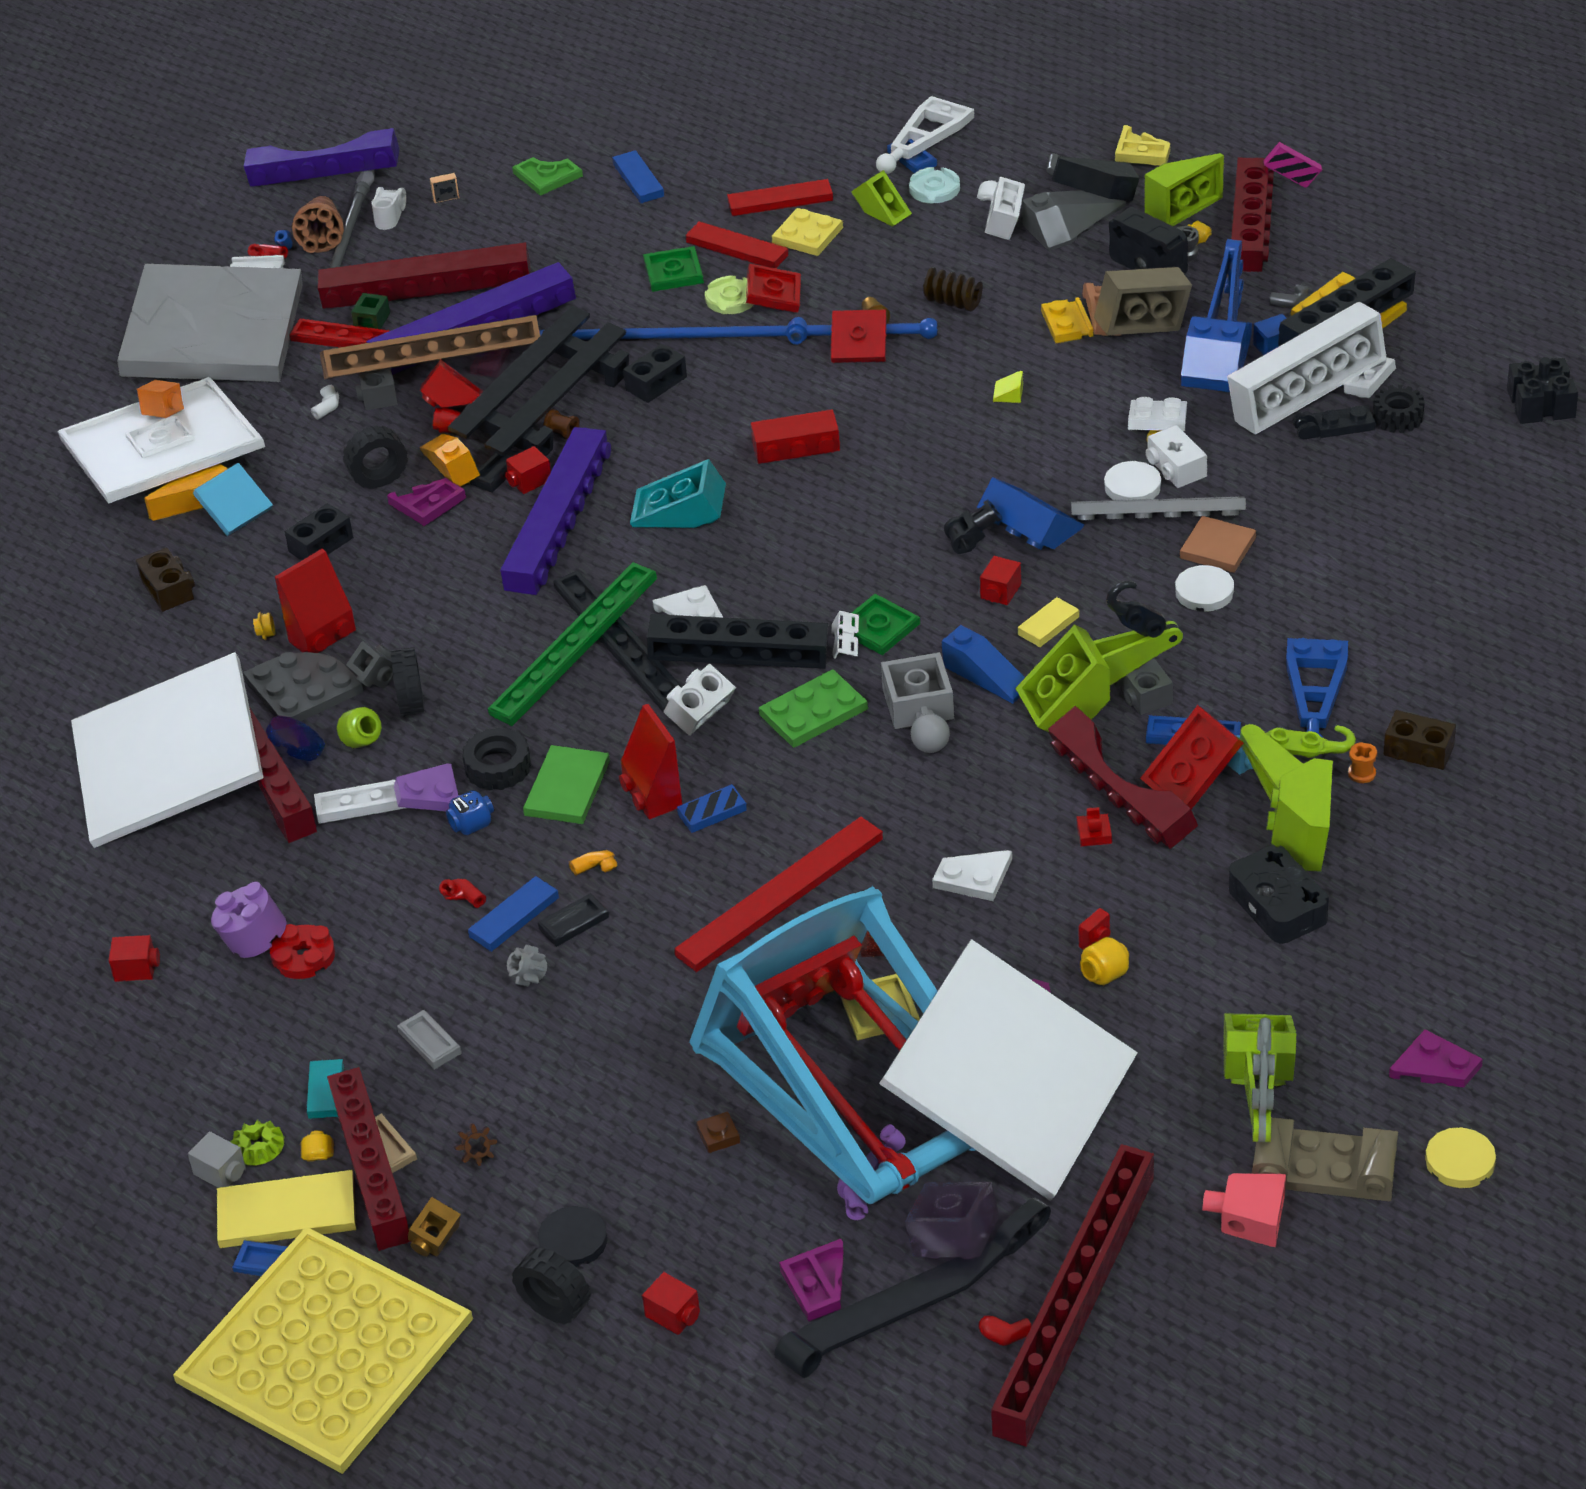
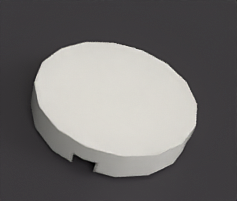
M1122 462L1114 465L1106 472L1104 478L1105 492L1112 500L1154 499L1160 492L1161 476L1154 466L1145 462Z
M1210 565L1191 567L1180 573L1175 581L1176 598L1182 605L1192 610H1196V607L1204 608V611L1221 609L1230 603L1233 598L1234 580L1228 572Z

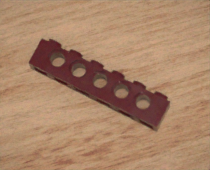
M1238 157L1231 239L1242 241L1240 259L1243 260V271L1262 272L1263 262H1268L1274 171L1264 166L1265 158Z
M360 1067L327 1076L378 1251L411 1242L408 1240L409 1227Z

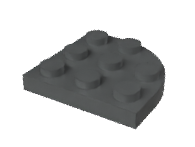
M285 652L279 657L243 672L245 682L285 729L364 692L362 683L356 679V676L345 664L333 656L320 653Z

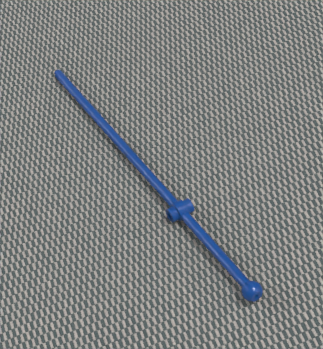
M795 317L787 326L623 328L626 330V335L622 339L787 336L792 344H800L807 336H831L832 325H807L803 318ZM925 318L921 323L887 324L886 335L921 334L926 339H932L938 333L937 321L934 318ZM578 329L572 336L581 340H590L600 329ZM539 330L540 336L542 335L544 330Z

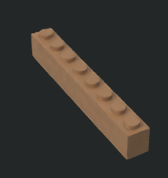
M533 315L323 350L320 352V359L325 380L438 361L440 359L444 360L532 345L540 337L537 316Z

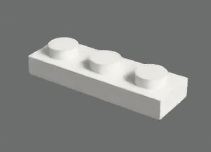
M395 780L314 794L319 824L399 810L405 807H398L394 791Z

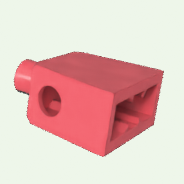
M1232 1173L1228 1176L1225 1193L1205 1190L1203 1211L1222 1213L1221 1231L1225 1234L1276 1247L1285 1199L1286 1174Z

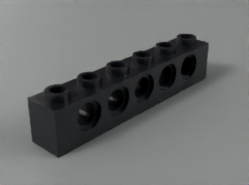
M1392 258L1386 260L1280 322L1278 345L1285 344L1357 302H1361L1379 313L1384 312L1414 293L1416 271Z
M664 614L650 615L647 633L648 660L826 669L828 623Z

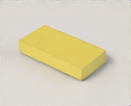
M1056 597L1018 626V635L1036 646L1042 647L1079 618V609Z

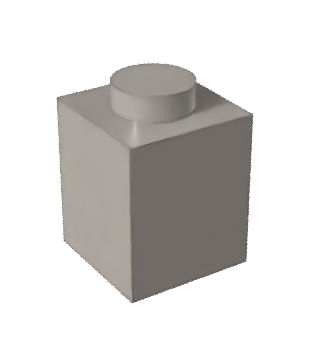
M210 1131L188 1152L193 1175L218 1188L228 1187L232 1182L237 1181L246 1169L241 1148Z

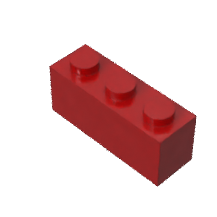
M833 409L751 422L752 444L758 464L840 451L839 429Z

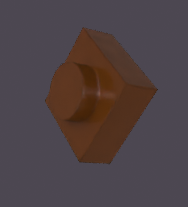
M728 1111L696 1121L697 1130L708 1153L740 1143L739 1133Z

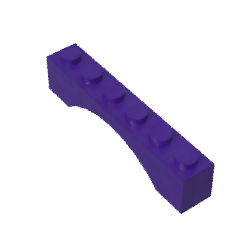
M394 128L370 131L347 143L321 150L290 151L274 146L247 149L244 169L250 186H261L396 167L400 148Z

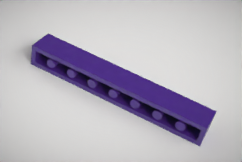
M557 262L367 340L366 343L538 315L576 299L573 279L564 267ZM418 364L391 368L392 375Z
M573 428L500 569L504 591L537 595L541 586L546 584L548 572L551 566H555L557 554L560 548H564L566 536L569 530H573L578 512L583 511L587 494L592 493L596 476L601 475L604 460L610 457L611 444L607 442L606 430Z

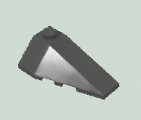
M1082 190L1043 192L1022 200V225L1048 251L1071 244L1077 240V235L1083 231L1088 232L1093 229L1096 222L1106 220L1126 206V202L1124 200L1108 199Z

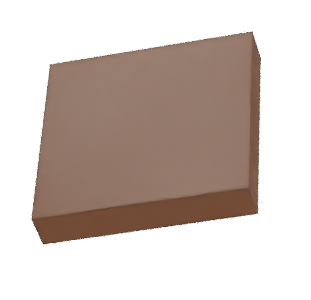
M1202 516L1181 548L1180 558L1235 573L1256 539V530Z

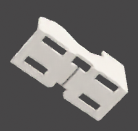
M839 611L835 617L831 634H835L832 652L834 659L838 653L858 656V638L854 637V633H858L859 615ZM840 615L843 616V625L840 624ZM852 618H855V627L852 626ZM839 629H842V635H839ZM839 639L842 640V649L839 648ZM851 643H854V651H851Z

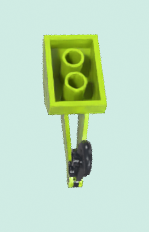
M1131 581L1120 582L1110 589L1106 598L1107 606L1116 613L1124 626L1133 631L1093 641L1087 630L1074 624L1015 688L1038 728L1049 732L1048 728L1074 706L1092 720L1110 701V685L1182 641L1183 633L1174 621L1166 622L1161 613L1140 602H1121L1117 599L1118 594L1122 590L1127 588L1135 589L1137 587L1136 583Z

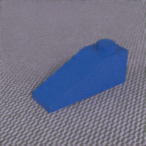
M960 625L942 640V657L945 668L1012 704L1020 698L1015 688L1025 677L985 637Z

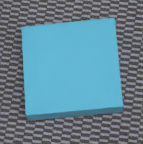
M239 463L194 489L193 495L226 536H229L271 510L273 506Z

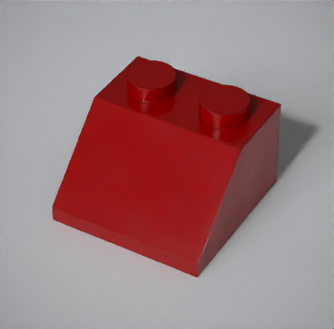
M441 359L421 384L420 389L423 395L422 399L433 407L438 404L442 408L472 403L484 392Z

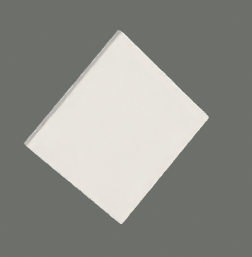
M210 377L180 387L184 409L167 418L142 415L140 404L137 402L58 431L63 444L108 504L264 448V440Z
M236 652L71 720L89 841L94 848L264 778L240 659Z
M971 939L879 1084L1051 1201L1057 1194L1138 1052Z

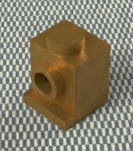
M431 1197L409 1229L408 1240L412 1242L410 1244L412 1249L422 1256H428L429 1253L438 1256L450 1237L458 1229L461 1214ZM434 1231L438 1234V1236L434 1237L427 1232Z

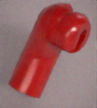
M252 244L247 250L249 256L283 255L284 259H286L288 255L286 246Z
M445 879L439 885V892L448 900H467L475 908H479L486 902V896L466 879Z
M987 1315L981 1318L978 1327L985 1338L999 1345L1007 1346L1026 1338L1032 1324L1028 1318L1010 1324L995 1316Z

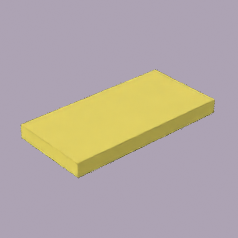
M353 1170L217 1188V1241L219 1248L241 1246L244 1240L263 1243L293 1239L305 1227L320 1234L356 1230Z

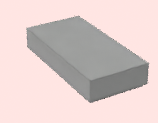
M425 1010L397 1025L398 1033L434 1070L461 1054L460 1046Z

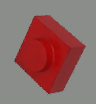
M1099 908L1079 925V947L1084 950L1093 943L1110 936V914Z

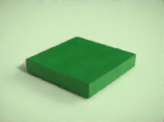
M695 246L643 255L652 292L704 283Z
M877 594L872 595L852 612L859 615L858 633H854V637L858 638V643L880 655H884L920 625L919 616ZM852 618V626H854V627H855V618Z

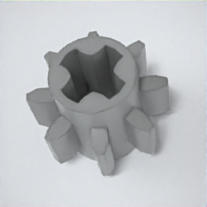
M525 945L524 949L516 948L507 960L509 977L516 978V984L527 987L530 985V982L538 984L547 971L546 956L538 953V948Z

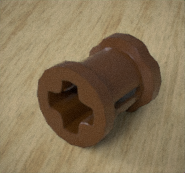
M551 409L545 416L543 426L553 429V432L563 435L568 440L573 428L579 427L580 420L576 416L567 417L561 415L558 410Z

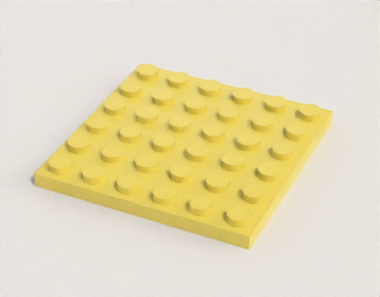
M305 1227L173 1376L175 1382L343 1474L473 1320L472 1312L346 1246Z

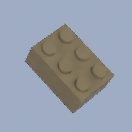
M1179 267L1105 271L1094 318L1106 335L1178 331L1181 328L1192 284Z

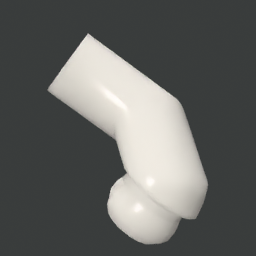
M327 385L320 390V394L323 396L322 402L311 408V413L317 420L333 412L338 407L339 393L335 392L333 385Z

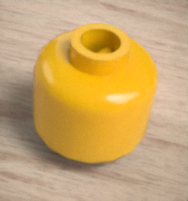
M1105 937L1083 950L1080 961L1081 972L1090 982L1106 985L1126 974L1129 968V952L1122 943H1119L1114 938Z

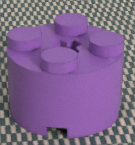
M252 882L233 892H224L215 901L217 907L212 914V926L233 954L238 953L242 958L254 957L267 951L272 947L270 941L276 935L280 938L285 931V916L259 882Z

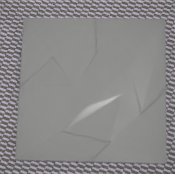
M145 264L117 359L119 375L121 377L205 379L210 377L212 380L280 382L290 341L289 334L293 328L303 286L301 269Z

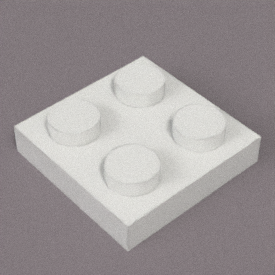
M1139 397L1136 400H1131L1128 430H1165L1177 425L1182 431H1185L1187 401H1181L1179 398L1153 401L1150 397Z

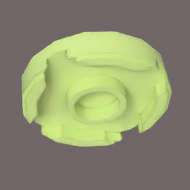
M736 276L720 277L712 281L708 285V290H705L707 306L721 314L741 313L752 308L754 305L746 303L747 278L743 277V280L736 279Z

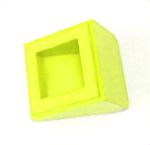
M1018 371L996 381L993 402L1021 403L1023 371Z

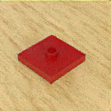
M749 264L747 270L746 303L798 312L800 307L801 274Z
M886 309L832 311L831 362H886Z

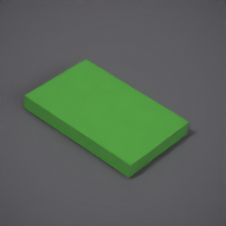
M551 745L523 807L524 816L583 824L610 762L609 753Z

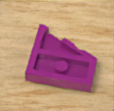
M447 478L433 481L427 485L422 484L412 487L413 493L398 497L395 492L387 495L389 505L423 526L466 499L465 489Z
M1424 1029L1389 1068V1077L1399 1080L1400 1075L1421 1077V1082L1444 1083L1447 1086L1464 1088L1481 1069L1483 1059Z
M842 1239L779 1262L780 1272L808 1322L841 1309L844 1257Z

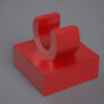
M1099 807L1087 808L1086 816H1077V829L1081 847L1112 844L1108 814H1100Z

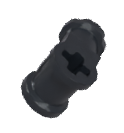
M988 499L974 513L971 514L966 510L960 516L953 517L945 523L944 532L952 540L951 546L957 554L971 552L976 547V544L986 537L983 530L995 521L999 522L1002 520L999 511Z

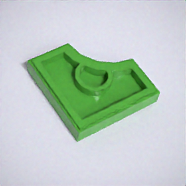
M532 157L512 167L513 174L540 196L583 177L582 169L569 159L546 162Z

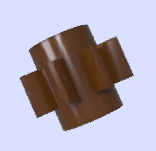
M470 1123L469 1132L466 1134L461 1131L457 1132L462 1140L461 1144L454 1146V1149L465 1152L461 1160L464 1163L468 1162L472 1157L475 1159V1163L481 1166L482 1157H494L489 1150L490 1145L496 1144L497 1140L487 1138L486 1135L489 1133V1127L485 1126L481 1132H478L475 1124ZM481 1136L480 1144L483 1146L480 1151L474 1149L470 1153L471 1145L468 1143L471 1138L477 1140Z

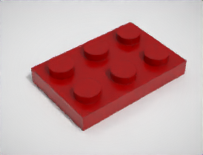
M1197 705L1140 779L1153 790L1173 792L1192 810L1244 742L1205 709Z

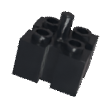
M1543 357L1539 360V365H1534L1529 361L1509 364L1507 392L1511 402L1515 403V413L1520 424L1542 422L1543 417L1552 416L1553 421L1576 418L1578 390L1573 378L1569 379L1570 370L1565 358L1549 359Z

